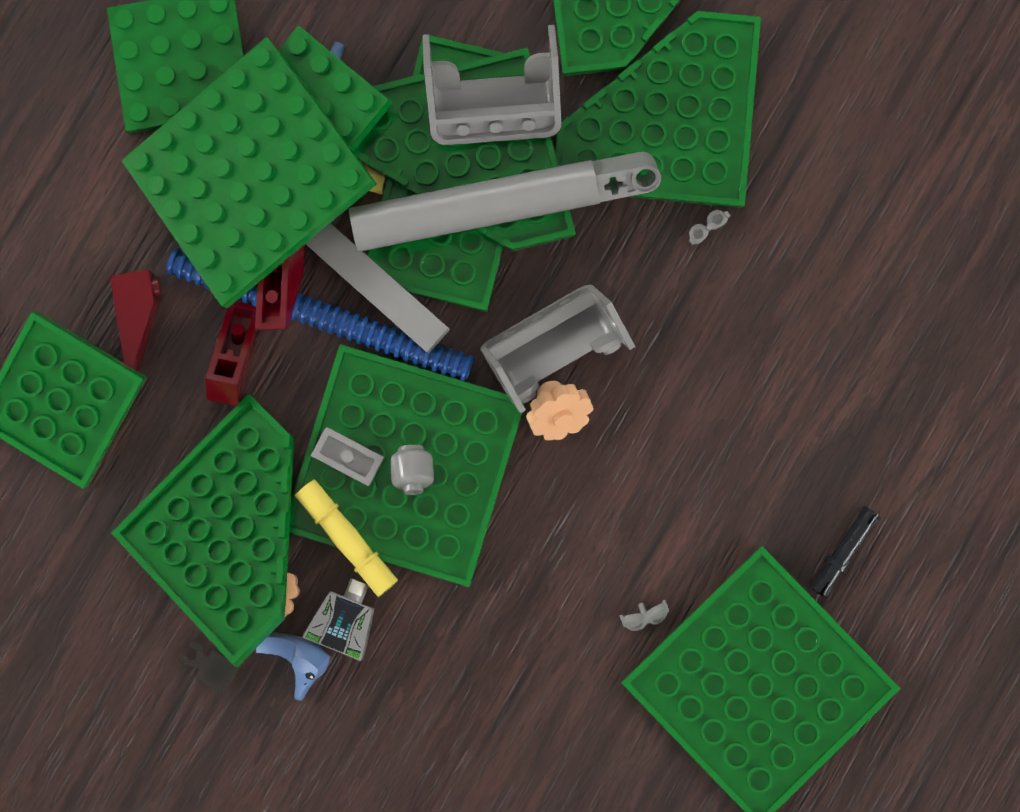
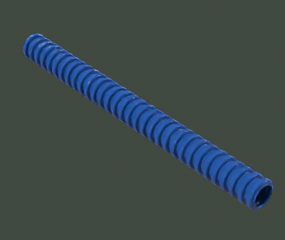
M179 248L173 250L166 266L167 275L172 276L176 274L177 279L181 280L184 277L186 282L191 283L195 281L196 286L203 284L205 289L209 290V287L187 255L182 253V250ZM257 284L241 297L243 303L247 304L250 301L252 306L256 307ZM298 293L291 320L294 321L297 318L301 324L308 322L309 327L313 328L316 325L320 331L327 329L328 334L335 332L339 338L346 336V340L351 341L354 339L356 344L359 345L365 343V347L370 348L373 346L375 351L378 352L382 349L386 355L393 353L394 358L398 359L401 356L405 362L412 360L413 365L420 363L424 369L431 367L433 372L441 371V375L448 373L451 375V378L459 377L464 382L468 380L475 361L474 355L464 356L463 351L456 353L455 348L445 349L444 344L436 345L428 354L403 331L402 333L398 332L397 327L390 329L386 323L383 326L379 325L378 320L371 322L367 316L363 319L360 318L358 313L352 315L350 310L343 312L339 306L332 308L331 303L324 305L320 299L313 301V297L308 296L305 298L303 293Z

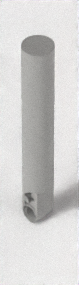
M637 152L349 208V215L356 249L360 252L649 193L659 186L661 174L651 154ZM650 169L645 175H637L641 170Z

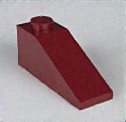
M305 244L257 284L255 330L289 329L304 273Z
M149 269L110 276L124 364L136 371H139L159 308L158 297L162 296L160 278L154 277V274Z
M236 301L227 308L205 377L206 400L235 406L239 405L257 330H255L256 307L251 304Z

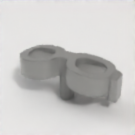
M712 211L706 218V226L702 224L692 226L689 230L690 239L688 242L692 246L700 244L708 236L709 231L722 227L727 223L731 215L728 211Z
M663 600L661 604L648 611L644 603L638 604L640 613L619 616L623 627H627L631 631H638L643 629L648 623L653 625L661 623L666 618L669 608L666 600Z

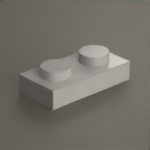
M328 427L324 429L310 455L369 487L385 459L383 456Z

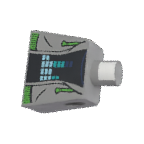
M351 578L344 596L330 591L302 638L362 661L365 656L375 608L362 603L368 589V584Z

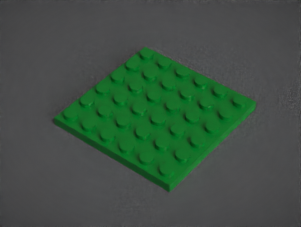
M265 37L121 160L215 298L226 309L377 185L282 53L268 37Z
M340 344L291 499L289 533L336 547L322 526L314 523L315 520L295 497L299 490L315 479L333 502L339 505L337 509L356 528L373 553L378 552V556L382 561L470 587L522 413H519L507 394ZM326 427L385 458L370 487L310 456ZM421 445L433 457L434 481L430 486L423 488L422 494L405 495L404 490L396 488L391 482L390 459L393 454L398 452V448L401 446Z
M760 546L621 682L744 812H776L901 689L763 546Z

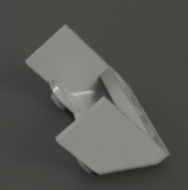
M548 25L549 52L530 56L524 64L525 76L460 81L459 70L455 64L449 61H432L429 35H422L430 131L434 141L442 145L545 138L555 135L560 130L561 104L555 25Z
M585 285L489 339L481 346L480 350L510 401L519 413H522L526 410L523 403L532 400L537 395L538 381L592 350L596 353L603 352L604 355H608L617 351L621 347V343L629 350L633 349L635 345L612 302L593 285Z

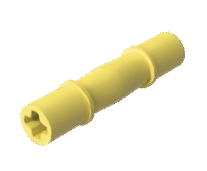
M315 479L295 494L298 501L315 520L314 523L322 526L336 547L356 567L354 571L359 573L377 597L381 596L398 582V579L380 559L378 552L373 553L356 528L337 509L339 505L333 502Z

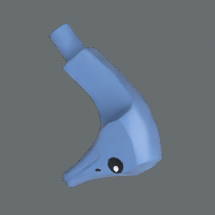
M272 632L256 648V653L279 655L292 664L295 674L294 698L299 701L304 699L309 688L324 674L330 662V655L320 645L301 636Z

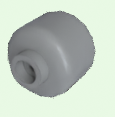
M404 445L399 447L398 452L391 456V482L396 488L404 490L405 495L422 494L423 488L433 483V457L428 451L424 450L423 446Z

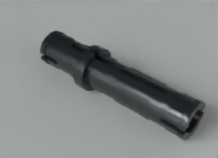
M863 506L862 511L833 554L825 558V566L813 584L809 586L813 591H817L816 593L826 599L829 597L830 592L842 575L846 576L849 571L847 567L877 522L880 521L881 516L879 514H874L875 511Z

